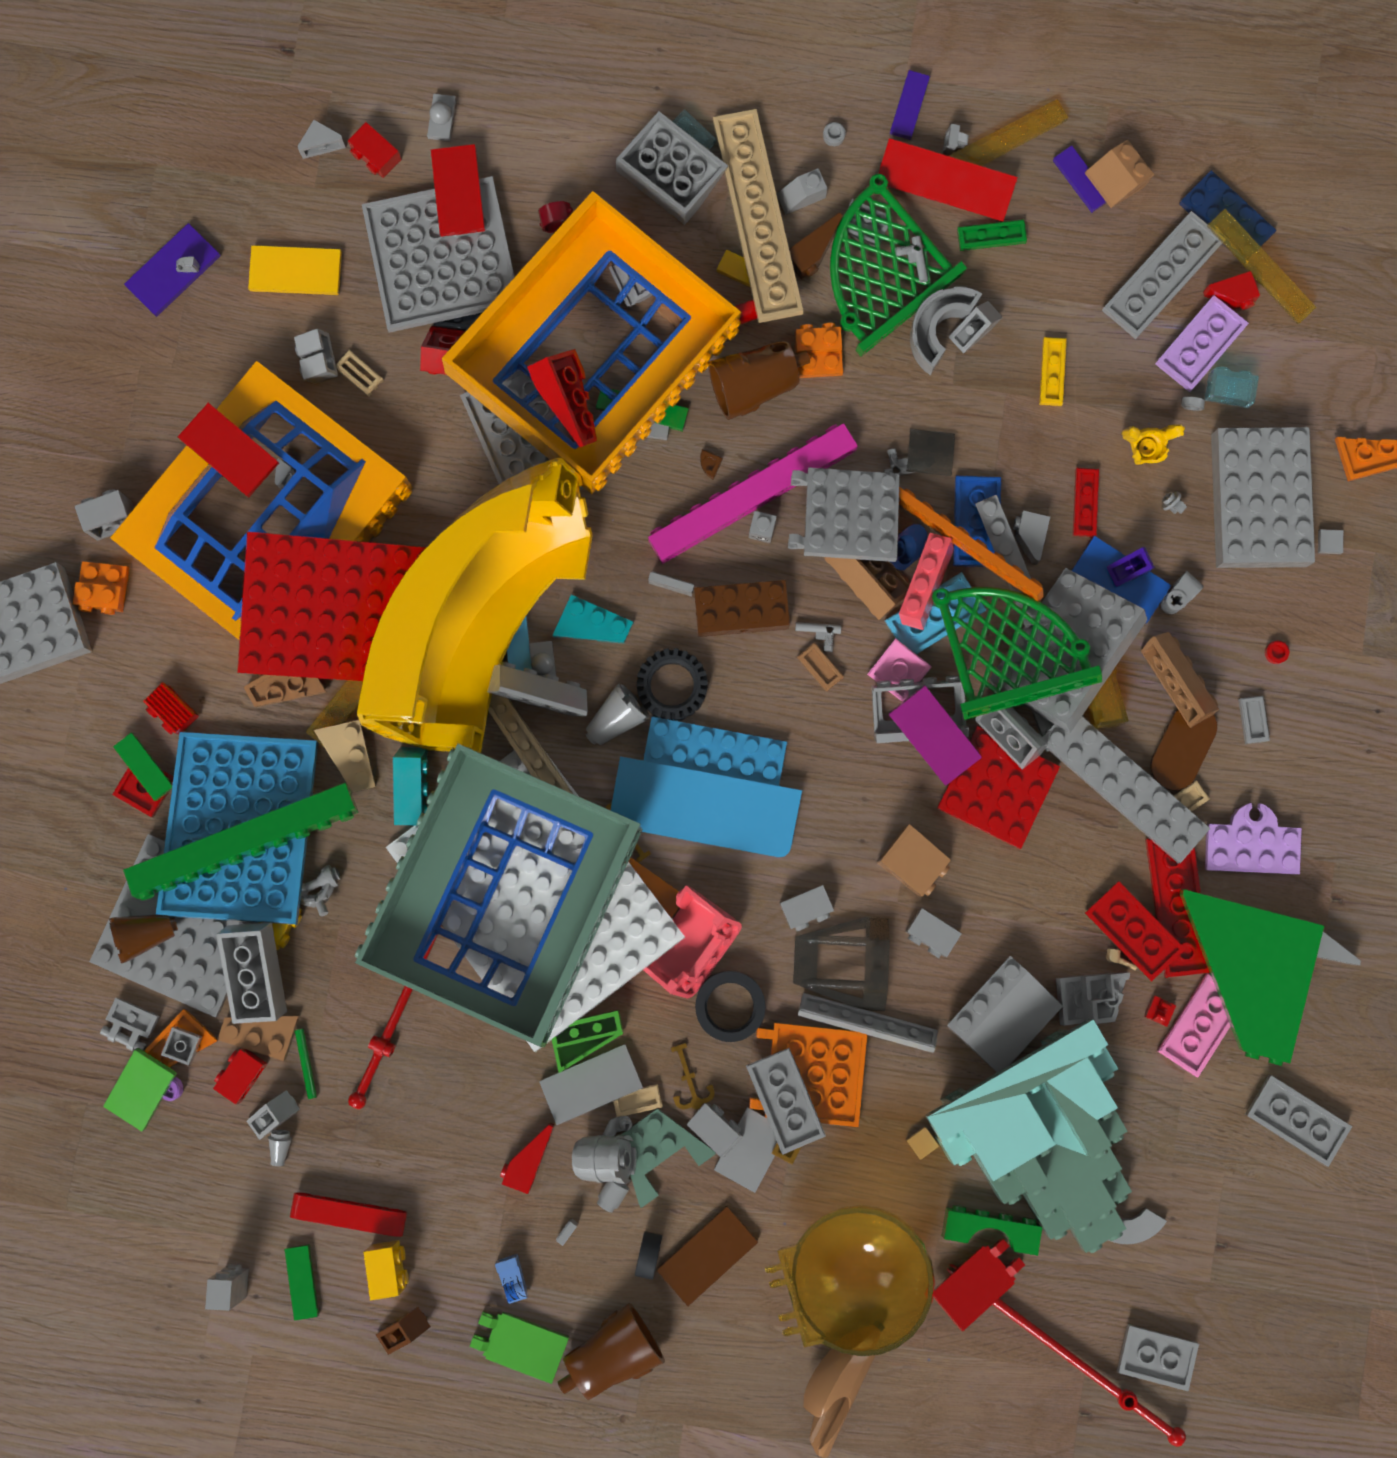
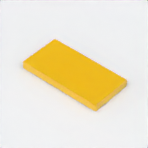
M251 246L248 289L254 292L339 295L342 252L340 249Z

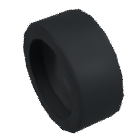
M644 1231L635 1276L654 1279L662 1235Z

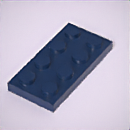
M1212 170L1179 203L1188 213L1191 211L1222 236L1225 239L1223 245L1243 264L1277 231Z

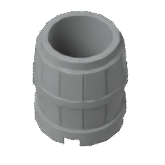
M597 1135L582 1137L580 1140H577L572 1152V1167L575 1175L581 1180L597 1183L612 1181L623 1184L629 1183L631 1181L628 1179L629 1175H634L637 1163L636 1147H631L630 1141H633L632 1137L629 1135H618L616 1137Z

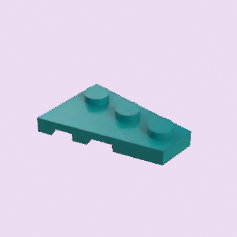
M571 595L552 636L625 644L634 622Z

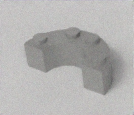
M966 287L942 289L930 295L921 304L911 327L910 346L915 360L926 373L932 374L946 350L937 339L936 326L948 318H961L965 320L978 305L982 293Z

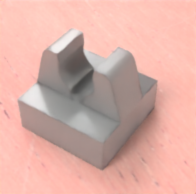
M951 124L945 132L944 154L951 155L955 149L963 150L965 145L968 144L969 135L959 132L960 125Z

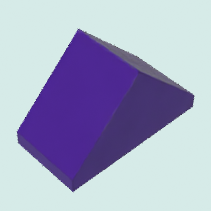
M1145 547L1107 566V570L1116 587L1143 576L1154 568Z

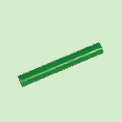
M304 1028L294 1030L308 1099L317 1098Z

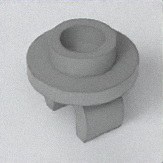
M1176 491L1174 493L1169 492L1163 497L1161 507L1165 511L1170 509L1174 514L1177 512L1182 514L1187 506L1180 501L1181 494Z

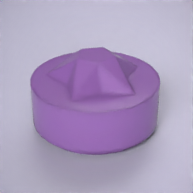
M175 1077L163 1097L164 1100L173 1101L182 1095L184 1088L179 1078Z

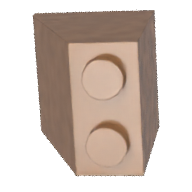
M909 824L902 829L877 861V864L919 897H923L924 894L929 896L936 887L934 881L938 876L943 878L950 869L948 863L951 860Z

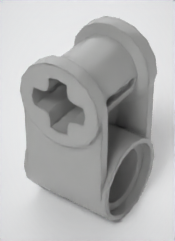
M1186 571L1162 599L1161 609L1166 614L1172 615L1177 613L1203 589L1204 585ZM1172 599H1175L1176 601L1174 604L1175 606L1171 604V602L1173 601Z

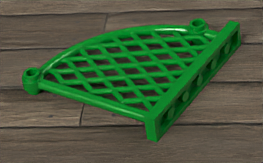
M875 174L871 177L869 186L857 196L845 212L836 230L830 256L831 285L834 298L842 315L840 326L844 331H852L861 342L855 350L860 357L917 313L921 304L930 295L939 290H945L959 279L967 269L962 261L955 267L951 265L887 188V178L882 174ZM872 194H881L888 204L873 200L870 196ZM866 200L869 202L871 214L860 211V207ZM875 206L885 209L887 220L876 216ZM891 207L906 226L892 222ZM855 214L857 225L850 223ZM861 217L872 220L873 231L862 227ZM877 222L888 226L889 236L878 233ZM847 228L858 231L859 242L848 238ZM893 228L904 231L905 242L894 238ZM909 229L915 236H920L921 243L924 245L922 249L928 276L927 282L920 283L919 278L915 277L913 266H916V263H909L908 255L907 258L902 256L896 257L895 244L900 246L913 245L910 244ZM863 233L874 236L875 247L864 243ZM879 238L890 242L891 253L880 249ZM842 242H844L846 253L840 251ZM849 244L860 247L861 258L851 255ZM918 246L914 247V250L920 251ZM866 250L876 253L878 264L867 260ZM927 251L943 268L942 270L928 265ZM881 255L892 258L893 269L883 266ZM839 256L846 258L848 269L839 267ZM897 260L908 264L909 274L899 271ZM852 261L863 265L864 275L853 271ZM868 266L878 269L880 280L869 277ZM929 271L937 273L942 277L932 284ZM839 272L849 275L850 286L840 283ZM884 272L895 276L896 286L885 282ZM854 277L865 281L866 291L855 288ZM900 277L910 280L912 291L901 288ZM916 282L928 287L920 295L917 294ZM870 283L881 286L882 297L871 293ZM886 288L897 291L898 302L887 299ZM842 289L851 292L852 302L844 299ZM902 293L915 299L904 306ZM856 294L867 297L868 308L857 304ZM872 299L883 302L884 313L873 309ZM888 304L901 309L892 318L889 315ZM848 307L853 308L854 312H850ZM858 310L869 313L870 324L860 321ZM874 315L886 319L887 322L877 329ZM846 320H851L853 323L849 324ZM859 326L872 330L873 333L867 336Z
M972 587L954 591L939 588L933 592V604L940 608L967 701L960 704L964 720L1102 682L1100 666L1091 667L1088 659L1090 654L1089 643L1084 639H1079L1068 623L1055 611L1034 598L1019 592L995 587ZM982 596H992L991 604ZM998 597L1007 603L1004 614L995 608ZM963 598H976L973 609L963 601ZM957 599L958 605L955 614L951 616L949 605L951 600ZM1013 601L1022 603V609L1019 606H1017ZM980 602L989 609L986 619L977 613ZM1028 606L1038 611L1035 619L1026 613ZM962 607L971 614L968 624L959 618ZM1011 607L1020 614L1017 625L1008 618ZM993 613L1002 619L999 630L990 623ZM1042 614L1051 620L1049 630L1040 624ZM975 618L984 624L981 635L972 628ZM1024 618L1033 624L1030 635L1021 629ZM953 621H956L966 629L961 643H959ZM1006 623L1015 630L1012 640L1003 634ZM1055 625L1064 633L1062 641L1053 635ZM988 628L997 635L994 646L985 639ZM1037 629L1046 635L1044 646L1035 640ZM970 634L979 640L976 650L967 644ZM1019 634L1028 640L1025 651L1016 645ZM1001 639L1010 646L1007 656L998 650ZM1051 640L1060 646L1057 657L1048 651ZM1067 640L1071 643V648L1066 645ZM983 644L992 651L989 661L980 655ZM1032 645L1041 651L1038 662L1029 655ZM962 647L973 655L971 666L968 670L961 650ZM1014 650L1023 656L1020 667L1011 661ZM1064 650L1073 657L1070 668L1061 661ZM996 655L1005 662L1002 672L993 666ZM1046 656L1055 662L1052 673L1043 667ZM978 660L986 666L984 677L975 671ZM1079 660L1082 670L1075 672ZM1027 661L1036 667L1033 678L1024 671ZM1009 666L1018 672L1015 683L1006 677ZM1059 666L1068 673L1056 677ZM991 671L1000 678L997 688L988 682ZM1040 672L1044 673L1047 677L1050 678L1048 680L1038 682ZM969 674L981 682L977 696L974 694ZM1022 676L1031 683L1030 685L1019 687ZM1004 682L1013 688L1012 690L1001 692ZM985 687L991 690L994 695L983 697Z

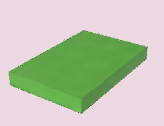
M140 1048L134 1050L103 1107L140 1131H144L177 1072Z

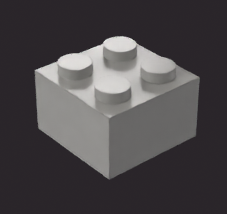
M119 490L105 491L102 493L103 496L95 499L93 497L83 499L81 504L75 506L83 532L97 541L112 536L134 509L132 500Z

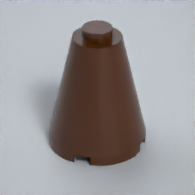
M155 914L109 918L114 944L120 952L118 956L121 964L175 936L174 931H178L175 917L170 918V916Z

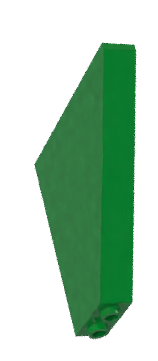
M1181 889V899L1239 1049L1245 1051L1246 1057L1259 1060V1057L1263 1056L1269 1058L1268 1062L1280 1066L1283 1065V1062L1290 1064L1324 925Z

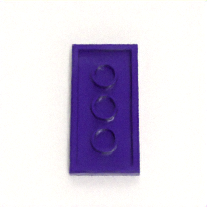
M188 223L124 285L157 317L221 255ZM183 257H194L199 263V272H178L176 270V261Z

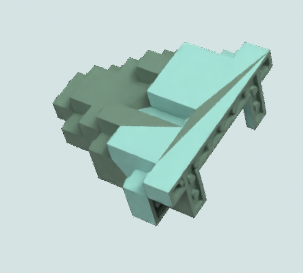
M1088 1019L1069 1031L1059 1029L1040 1040L1043 1045L1042 1047L967 1091L959 1088L940 1099L943 1105L927 1113L926 1117L937 1134L935 1138L953 1165L959 1164V1166H962L971 1161L972 1158L970 1156L973 1155L995 1195L1002 1203L1014 1204L1022 1198V1194L1050 1240L1053 1238L1058 1240L1067 1235V1230L1070 1229L1080 1248L1085 1253H1094L1103 1247L1102 1243L1109 1239L1114 1241L1123 1235L1122 1231L1127 1229L1115 1207H1117L1116 1204L1125 1201L1128 1198L1127 1194L1131 1193L1132 1190L1120 1172L1122 1167L1110 1149L1111 1144L1124 1138L1123 1134L1128 1132L1115 1110L1118 1107L1103 1084L1104 1081L1114 1076L1113 1072L1118 1070V1067L1106 1049L1108 1043L1095 1021Z

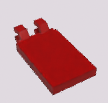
M999 1239L992 1247L988 1245L986 1247L981 1246L930 1293L961 1331L968 1328L1015 1284L1016 1278L1014 1275L1025 1266L1020 1258H1015L1007 1266L1001 1262L998 1256L1009 1247L1004 1239Z

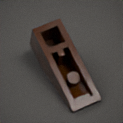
M840 212L789 249L794 271L800 279H803L805 276L811 277L819 270L818 267L834 239L843 215Z

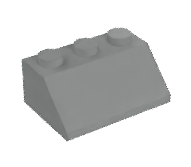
M1013 707L975 718V721L1021 769H1024L1039 757L1048 746L1044 738Z

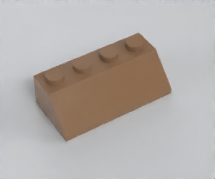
M824 557L825 561L836 570L840 578L850 586L855 595L863 601L878 620L904 601L911 582L900 570L895 568L894 564L888 561Z
M1169 632L1152 637L1143 647L1141 653L1188 726L1191 728L1214 715L1219 710L1217 707L1218 702L1206 690L1203 678L1193 670L1190 658L1186 655L1184 656L1180 650V643L1176 637H1172Z

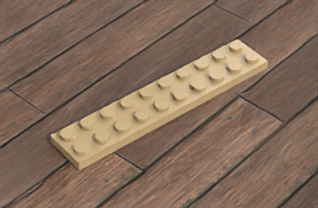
M757 109L713 117L721 159L728 165L724 173L758 323L803 315L801 298Z

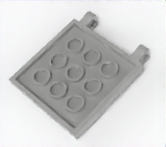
M808 468L807 474L799 470L792 471L791 485L807 486L805 537L799 534H789V549H804V556L896 562L899 474Z

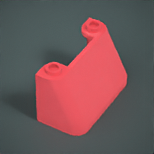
M686 885L676 896V905L680 909L672 919L686 938L643 971L670 994L691 998L699 991L741 931L742 924L692 887Z

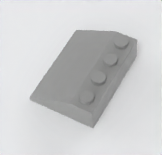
M660 111L657 112L616 158V171L684 225L701 207L728 168L726 163Z
M1010 956L951 1020L947 1027L991 1068L999 1072L1016 1059L1063 1005Z

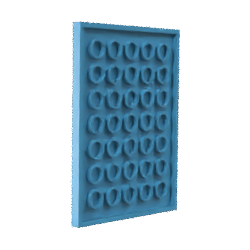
M180 732L164 853L312 796L318 742L313 740ZM307 837L302 839L293 838L288 840V844L279 848L270 847L265 849L266 852L262 855L255 857L252 855L247 856L239 864L224 865L216 873H204L199 875V879L189 883L184 881L176 884L177 887L173 890L159 891L156 915L298 925Z

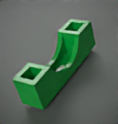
M952 1205V1208L946 1207L941 1234L945 1240L968 1243L976 1232L986 1228H994L1006 1234L1011 1249L1014 1252L1038 1256L1042 1226L1036 1223V1219L1022 1217V1221L1013 1219V1215L999 1213L998 1217L989 1215L990 1211L982 1209L969 1212L966 1211L967 1207Z

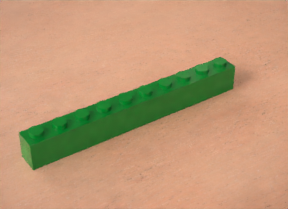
M343 783L126 868L123 872L131 895L137 899L147 900L154 897V893L158 891H170L177 887L176 884L181 882H193L198 880L199 875L204 873H216L224 865L239 864L247 856H259L266 852L265 849L270 847L279 848L288 844V840L293 838L302 839L309 836L310 832L319 829V831L328 829L336 821L345 822L354 818V814L359 813L350 787Z

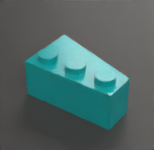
M400 747L393 756L394 825H417L419 816L422 812L425 813L429 806L426 805V796H428L429 785L426 782L428 773V750Z

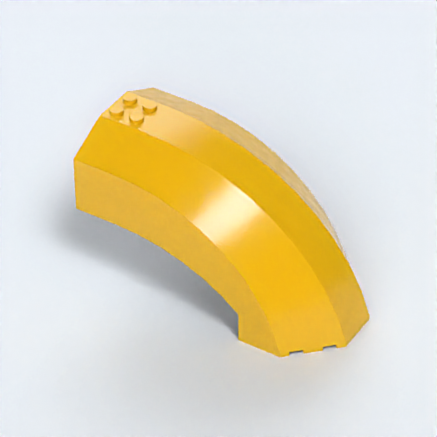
M555 458L530 467L503 481L481 496L420 554L406 572L392 594L372 640L357 710V716L362 726L386 738L426 750L450 752L452 748H456L457 744L481 753L492 693L487 691L494 665H501L507 649L525 616L556 579L585 580L593 535L591 527H587L585 517L588 516L585 497H581L579 486L583 484L581 475L562 458Z

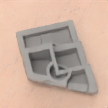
M1130 972L1056 978L1058 1002L1063 1005L1059 1010L1060 1025L1080 1024L1088 1019H1093L1096 1024L1115 1022L1118 1006L1124 996L1122 991L1126 980L1130 978Z

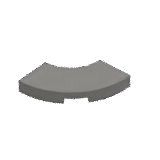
M1144 1208L1138 1215L1132 1218L1121 1219L1127 1229L1122 1231L1123 1235L1120 1238L1111 1242L1118 1244L1143 1242L1157 1234L1167 1221Z

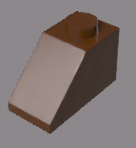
M416 1307L378 1332L376 1337L389 1355L414 1341L431 1326L427 1321L426 1315L421 1312L419 1307Z

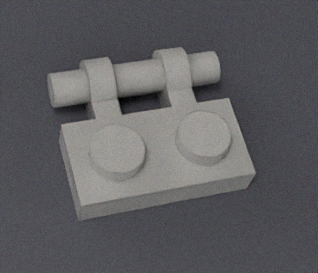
M115 998L106 1017V1020L114 1024L112 1028L103 1026L100 1034L108 1037L107 1040L113 1043L117 1041L126 1045V1048L131 1051L137 1048L144 1051L147 1044L140 1042V1037H151L160 1016L123 999ZM122 1027L132 1031L131 1037L121 1033Z

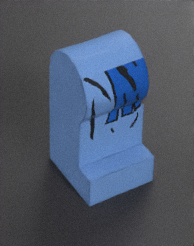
M518 1254L497 1260L495 1267L497 1273H499L508 1303L511 1304L527 1299L528 1293Z

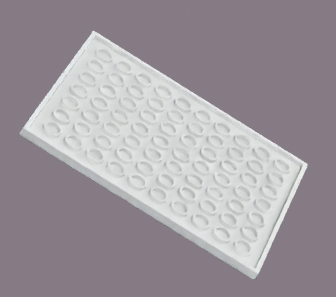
M515 750L499 761L531 775ZM554 764V766L556 767V769L558 770V772L560 773V775L562 776V778L564 779L572 793L578 796V794L575 792V790L572 788V786L569 784V782L566 780V778ZM497 799L488 824L512 835L521 809ZM528 813L520 839L544 849L553 823ZM414 825L386 847L397 863L401 856L405 857L408 851L406 847L407 842L412 834H416L419 826ZM560 827L552 854L576 863L585 837ZM485 832L473 859L497 869L509 842ZM516 846L473 938V942L525 966H529L572 870ZM629 862L548 1042L686 938ZM469 866L457 893L481 903L493 876ZM453 900L442 926L445 930L465 938L477 914V910ZM455 942L458 948L460 949L461 944ZM468 949L465 957L483 980L493 959L475 950ZM501 963L488 988L512 998L521 984L525 973ZM527 1041L534 1052L542 1048Z

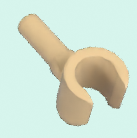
M1107 949V961L1119 963L1133 970L1137 969L1134 963L1120 958V950Z

